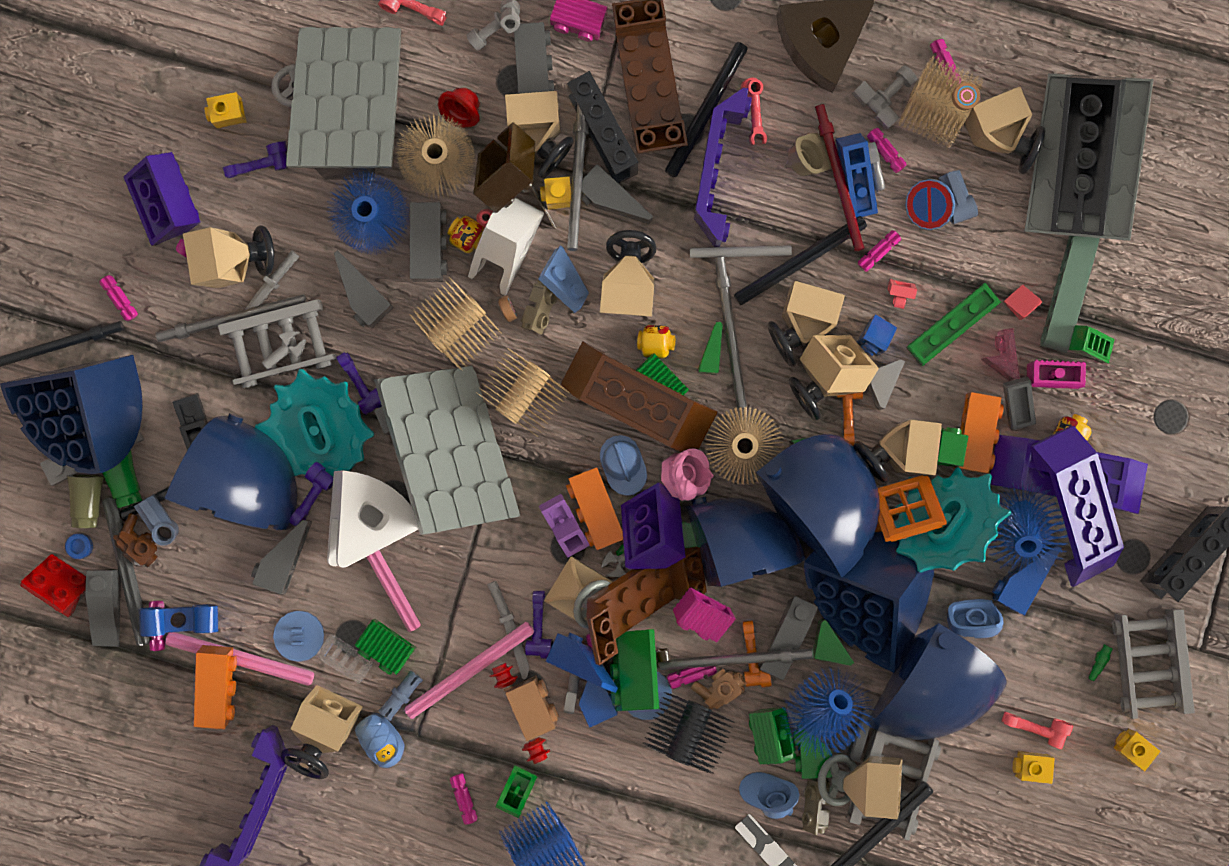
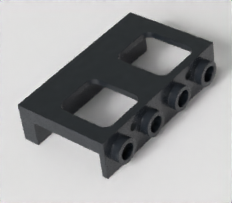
M588 71L567 82L572 92L568 97L576 113L577 104L580 107L586 122L589 124L588 135L610 176L620 184L637 175L639 162L591 72Z
M1207 506L1139 582L1158 599H1162L1168 593L1174 600L1179 602L1229 547V506Z

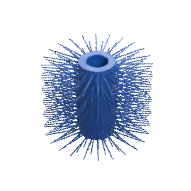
M363 174L360 186V182L358 183L359 179L353 185L349 181L347 182L351 189L344 184L354 196V198L350 196L353 200L341 192L339 193L346 199L333 193L341 201L340 205L335 207L337 209L330 210H338L334 211L339 213L336 215L338 218H333L336 225L339 223L341 225L346 224L339 227L341 230L339 233L342 232L343 234L348 231L346 234L349 233L351 235L350 238L353 236L352 240L348 243L350 247H353V249L357 247L356 249L362 248V251H364L366 244V248L368 247V250L370 249L373 252L374 245V253L376 246L377 254V248L382 249L387 244L385 242H389L388 244L391 245L390 240L397 244L385 230L387 229L385 226L402 236L393 228L401 231V224L408 220L403 217L409 216L398 215L410 214H398L401 213L399 211L405 210L403 204H406V202L401 198V191H399L400 195L393 199L395 196L392 197L390 195L397 189L395 184L387 191L385 187L383 188L387 181L384 180L382 187L380 188L379 186L377 190L378 184L375 188L376 182L374 184V179L372 182V177L370 179L367 175L366 182V174L365 181ZM398 198H400V199L402 200V201H400V202H398V203H396V204H394L395 202H393L394 200H396V199H398ZM337 200V203L333 204L332 206L339 204V200Z
M1022 481V501L1021 497L1020 501L1019 499L1016 501L1012 499L1013 503H1010L1012 506H1006L1011 510V514L998 525V528H1002L998 531V534L1003 536L993 540L994 542L996 540L1005 542L997 546H988L989 549L1001 548L1002 546L1008 547L993 554L997 555L1009 550L1010 552L1004 556L1006 558L1015 552V555L1010 560L1015 559L1018 554L1020 559L1022 556V566L1023 560L1026 563L1027 557L1028 562L1029 557L1030 562L1031 557L1033 562L1037 558L1039 559L1037 554L1045 559L1046 557L1039 552L1043 551L1048 555L1050 553L1044 551L1043 548L1057 551V549L1050 548L1048 545L1058 544V546H1064L1069 544L1048 541L1057 538L1065 539L1067 535L1061 537L1050 535L1054 532L1057 533L1059 531L1061 533L1067 530L1064 527L1059 530L1049 529L1056 525L1055 527L1064 525V521L1055 522L1054 524L1048 523V521L1054 518H1062L1061 514L1055 517L1046 516L1051 512L1060 511L1059 508L1058 510L1054 508L1053 511H1043L1052 505L1058 504L1057 502L1045 507L1041 506L1044 502L1054 497H1049L1047 500L1041 501L1040 504L1038 502L1037 505L1036 502L1040 499L1039 497L1034 503L1030 497L1028 502L1027 499L1024 500Z
M839 667L837 677L838 689L836 688L833 670V674L831 673L833 689L829 683L828 674V678L826 677L827 687L826 682L824 684V678L821 681L823 689L821 686L819 687V682L816 684L817 680L814 681L815 678H812V676L808 677L816 685L818 692L814 691L813 687H810L811 684H808L809 682H804L801 687L798 685L801 692H805L804 695L807 694L805 697H808V700H806L797 691L799 699L802 698L800 701H803L804 704L798 702L789 693L792 697L791 700L795 701V703L798 702L803 709H799L791 704L790 707L793 706L791 709L796 708V710H799L798 712H801H792L791 714H796L795 716L802 717V719H797L796 717L787 718H792L793 721H800V723H796L802 725L799 726L801 728L797 729L799 731L794 733V735L805 729L798 737L807 731L811 735L809 738L810 742L814 735L815 758L817 749L816 736L819 741L820 755L821 751L823 752L822 736V741L824 740L825 752L826 748H828L827 754L830 752V756L832 753L827 745L826 737L830 740V748L831 744L833 745L832 750L834 748V752L840 751L833 744L831 737L835 738V744L836 740L838 741L837 746L841 745L839 748L845 747L844 744L852 739L851 742L855 741L853 733L848 732L849 730L847 729L849 728L847 726L854 730L857 737L861 738L857 729L853 728L854 726H852L853 724L850 721L857 724L866 734L863 727H861L862 725H860L861 723L858 724L857 720L854 719H860L861 716L857 715L864 714L867 716L866 712H861L867 710H855L859 708L852 707L865 708L871 706H858L865 704L853 705L856 704L854 702L860 703L857 699H851L856 697L854 695L859 693V691L849 696L854 691L852 690L848 694L850 685L846 690L844 689V684L842 690L839 689V687L841 688L839 684L841 683ZM822 668L821 670H822L824 676L826 677V676H827V672L824 673L825 670L823 671V668ZM814 673V674L818 677V679L821 681L822 676L819 677L820 674L818 675L817 673ZM807 687L808 689L810 688L813 696L807 693V690H805ZM851 711H856V712H859V713H861V714H854V713L851 712ZM841 729L848 733V736L850 737L848 741L846 736L844 737V735L842 734ZM836 733L840 734V740L841 736L843 737L842 742L845 741L844 744L838 740Z
M548 802L545 803L548 804L547 807H549L548 809L552 816L541 805L545 815H543L539 808H536L540 812L538 814L541 815V818H538L539 816L536 813H532L535 815L536 821L531 818L532 816H528V819L531 821H524L527 823L525 824L527 825L526 827L524 824H519L521 828L516 829L518 831L517 834H515L516 832L509 833L508 831L505 832L507 836L501 835L503 836L501 838L505 839L503 843L508 847V852L515 866H574L571 861H574L575 865L580 866L578 865V860H580L583 866H586L582 856H580L581 854L577 850L578 848L575 846L572 836L565 825L559 821V817L554 813V809H551L552 807Z

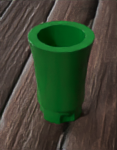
M130 450L128 455L117 466L103 472L112 498L116 499L118 508L142 501L139 492L141 489L136 477L132 452Z

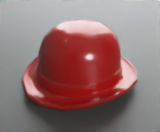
M460 87L453 91L443 92L439 96L437 106L440 115L446 122H448V119L455 127L470 128L476 126L480 121L478 113L480 102L478 96L472 90Z

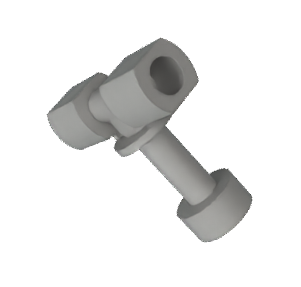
M502 0L501 13L495 12V19L480 31L474 28L466 34L468 41L477 51L487 45L486 39L501 27L507 33H512L520 26V4L517 0Z
M905 65L896 72L897 79L884 91L878 89L875 92L864 81L852 93L863 106L867 104L877 114L874 118L885 130L899 119V116L889 107L892 104L890 98L904 85L910 87L917 81L915 73Z

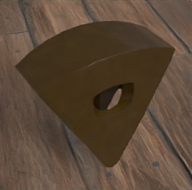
M821 0L779 5L776 17L781 40L793 63L809 80L833 93L872 10L874 0Z

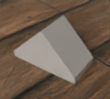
M898 360L880 367L868 385L877 409L883 410L886 408L905 361Z

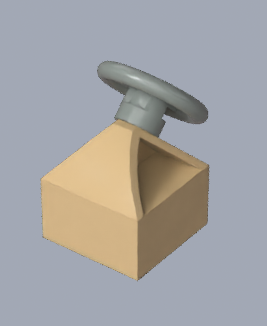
M571 556L544 601L576 620L581 627L589 629L586 618L587 598L614 581Z
M844 754L833 755L824 762L818 775L820 795L826 803L832 806H842L852 800L866 817L898 819L901 798L902 758L870 756L857 767L854 760H851L849 756ZM837 762L847 764L851 772L839 770ZM830 769L832 785L827 792L826 776ZM838 791L846 793L841 798H835Z

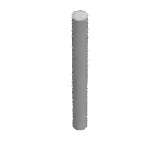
M791 245L690 248V258L792 255Z

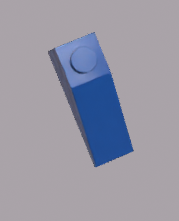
M861 133L836 138L837 151L856 218L858 216L864 217L878 213L868 141Z
M1050 545L1048 547L1057 549V551H1050L1049 549L1047 550L1049 551L1048 553L1058 556V550H1061L1062 548L1057 545ZM1041 551L1042 555L1050 561L1047 562L1044 558L1042 559L1039 554H1037L1040 559L1039 563L1037 559L1034 562L1032 558L1031 562L1029 559V562L1026 561L1024 563V567L1022 564L1021 568L1019 566L1004 576L1003 580L999 579L992 591L994 593L992 599L1012 611L1025 616L1056 558L1048 557Z
M570 632L568 637L557 633L545 662L616 693L617 686L604 666L596 664L593 650L591 647L582 644L583 638Z

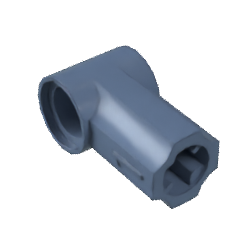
M960 170L940 176L938 180L949 187L955 200L954 214L950 222L957 224L977 217L978 208L973 196L969 195Z
M155 494L134 506L151 531L153 541L156 544L166 546L177 537L179 533L177 523L171 520ZM162 526L168 527L171 530V537H162L159 528Z

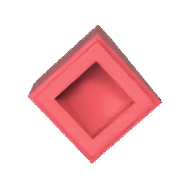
M1021 285L1003 301L1019 320L1024 319L1042 303L1041 299L1024 285Z

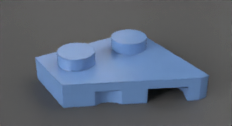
M560 245L553 251L538 279L575 313L581 309L589 292L566 251Z

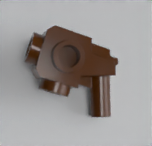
M129 514L121 532L118 535H114L113 540L116 541L115 545L123 552L122 555L135 567L145 565L148 568L158 557L155 554L157 551L156 543L153 541L150 533L145 532L138 535L133 531L138 517Z

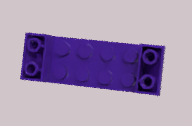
M743 87L713 109L694 220L714 247H720L722 242H726L730 229V223L726 222L727 215L711 212L714 194L709 193L710 189H715L719 170L714 168V164H719L723 144L718 143L719 139L723 140L727 123L741 125L742 119L748 117L752 97L747 96L749 88Z
M1069 426L1031 445L1030 448L1036 469L1049 472L1074 556L1073 559L1065 562L1064 565L1070 586L1075 587L1113 567L1124 545L1098 453L1075 426Z
M999 435L998 442L994 445L993 451L995 455L994 466L989 472L992 476L990 485L1009 489H1018L1019 486V490H1022L1023 481L1024 491H1027L1028 488V492L1030 490V492L1035 493L1037 489V493L1041 494L1047 490L1048 492L1045 495H1055L1056 497L1050 473L1036 469L1030 446L1040 440ZM1097 452L1113 509L1139 514L1148 464L1131 458Z
M271 725L267 729H263L261 733H257L251 745L252 748H255L252 756L269 763V766L266 765L261 774L260 780L263 781L259 790L256 789L251 797L249 803L253 805L248 814L244 815L239 825V828L243 829L238 838H234L231 846L221 843L215 849L212 848L209 854L204 855L199 866H239L250 855L288 767L281 758V753L286 748L277 726Z

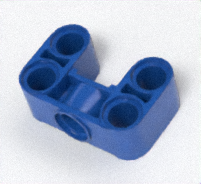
M216 604L172 608H139V635L142 637L162 636L167 632L193 631L194 633L219 632L218 605ZM174 613H183L185 621L181 626H173L170 620Z

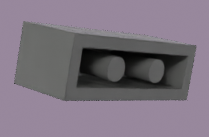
M544 22L520 24L518 29L514 31L518 94L554 91V80H549L548 71L553 70L552 55H547L546 46L551 45L550 30H545Z
M410 202V279L412 282H443V275L448 273L447 260H443V250H447L448 246L447 235H443V225H447V209H443L440 202Z

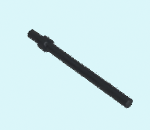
M122 321L105 326L99 324L90 327L88 331L0 356V367L90 340L96 342L106 339L107 335L124 331V325Z

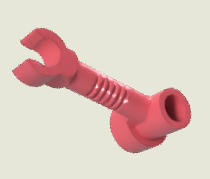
M380 0L378 3L383 10L391 14H396L399 7L403 5L426 16L429 20L440 26H443L447 18L444 11L429 7L416 0Z
M747 78L742 82L740 89L743 87L749 88L747 96L752 97L750 107L752 128L749 142L751 145H754V137L756 134H759L762 137V144H766L767 135L763 132L759 97L763 91V83L757 78ZM752 83L756 85L755 92L751 90Z
M1004 712L1001 720L1010 727L1023 729L1048 738L1047 744L1058 749L1063 748L1067 736H1070L1073 729L1072 724L1057 718L1053 719L1049 728L1008 712Z

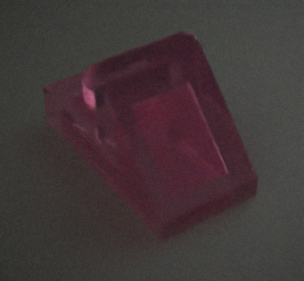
M1013 328L1002 329L997 332L998 336H995V347L997 351H1000V355L985 357L981 360L1005 379L1012 381L1020 378Z

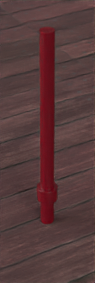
M825 104L815 106L819 121L818 131L820 137L824 139L854 251H860L864 249V244L833 137L835 133L832 122H829Z

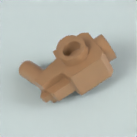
M722 669L711 677L714 682L711 683L713 686L709 689L698 681H695L690 688L706 700L705 703L710 709H718L745 692L744 686L747 683L740 672L734 673L729 671L726 673Z

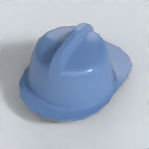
M622 435L613 436L606 440L601 447L600 460L609 485L614 491L622 495H633L639 492L646 483L647 471L637 444L631 438Z
M763 772L747 775L739 786L742 799L751 806L761 809L765 816L772 819L783 818L787 815L791 816L793 807L797 804L800 796L795 784Z

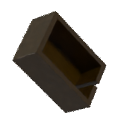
M514 122L497 136V139L507 147V151L493 139L478 153L473 194L495 213H498L503 207H509L521 191L526 192L533 184L535 140Z

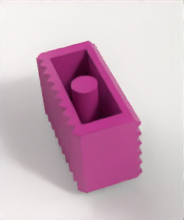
M556 0L550 16V25L559 33L568 34V31H570L571 33L578 34L577 37L581 40L592 42V39L598 41L608 13V7L589 0Z
M1036 359L1027 364V376L1031 380V387L1079 389L1085 387L1086 363L1084 361H1038Z
M689 588L688 592L685 593L682 599L679 600V603L676 604V607L673 608L677 619L676 623L682 629L687 631L689 629L694 630L702 639L708 640L710 638L716 643L736 620L729 607L693 588Z

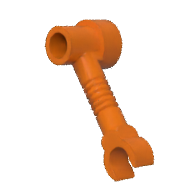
M863 392L837 396V398H842L844 439L853 446L855 443L852 413L853 400L863 399Z
M753 620L743 621L747 653H756ZM749 663V671L744 672L747 683L746 687L760 685L761 688L772 687L770 674L760 671L758 663Z

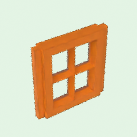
M928 475L917 476L878 488L880 500L878 522L885 542H893L942 528L943 525L947 524ZM918 489L922 501L908 504L904 492ZM899 494L903 506L889 510L885 498ZM925 507L929 519L915 523L911 510ZM906 512L910 525L896 528L892 516Z

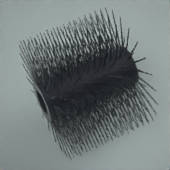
M664 692L679 701L687 703L685 706L679 702L662 697L684 708L683 711L660 702L662 705L682 713L681 716L659 707L660 710L678 717L680 721L656 712V714L678 725L676 726L671 722L655 718L659 722L673 727V729L651 722L655 726L666 730V732L650 727L651 730L660 734L658 736L651 733L650 736L658 738L662 742L644 737L646 740L657 744V746L645 742L642 743L645 746H650L653 750L659 751V753L665 754V756L674 761L714 774L711 770L709 771V769L700 765L716 769L715 766L707 764L704 760L716 764L719 763L710 759V757L702 755V753L715 758L717 755L699 746L718 753L722 752L706 745V743L720 748L724 747L704 738L702 735H706V737L708 736L719 742H726L710 733L704 732V730L728 739L729 737L708 728L706 724L724 732H730L714 723L708 722V719L727 727L731 726L712 718L710 715L712 714L729 722H735L712 712V709L691 700L687 701Z

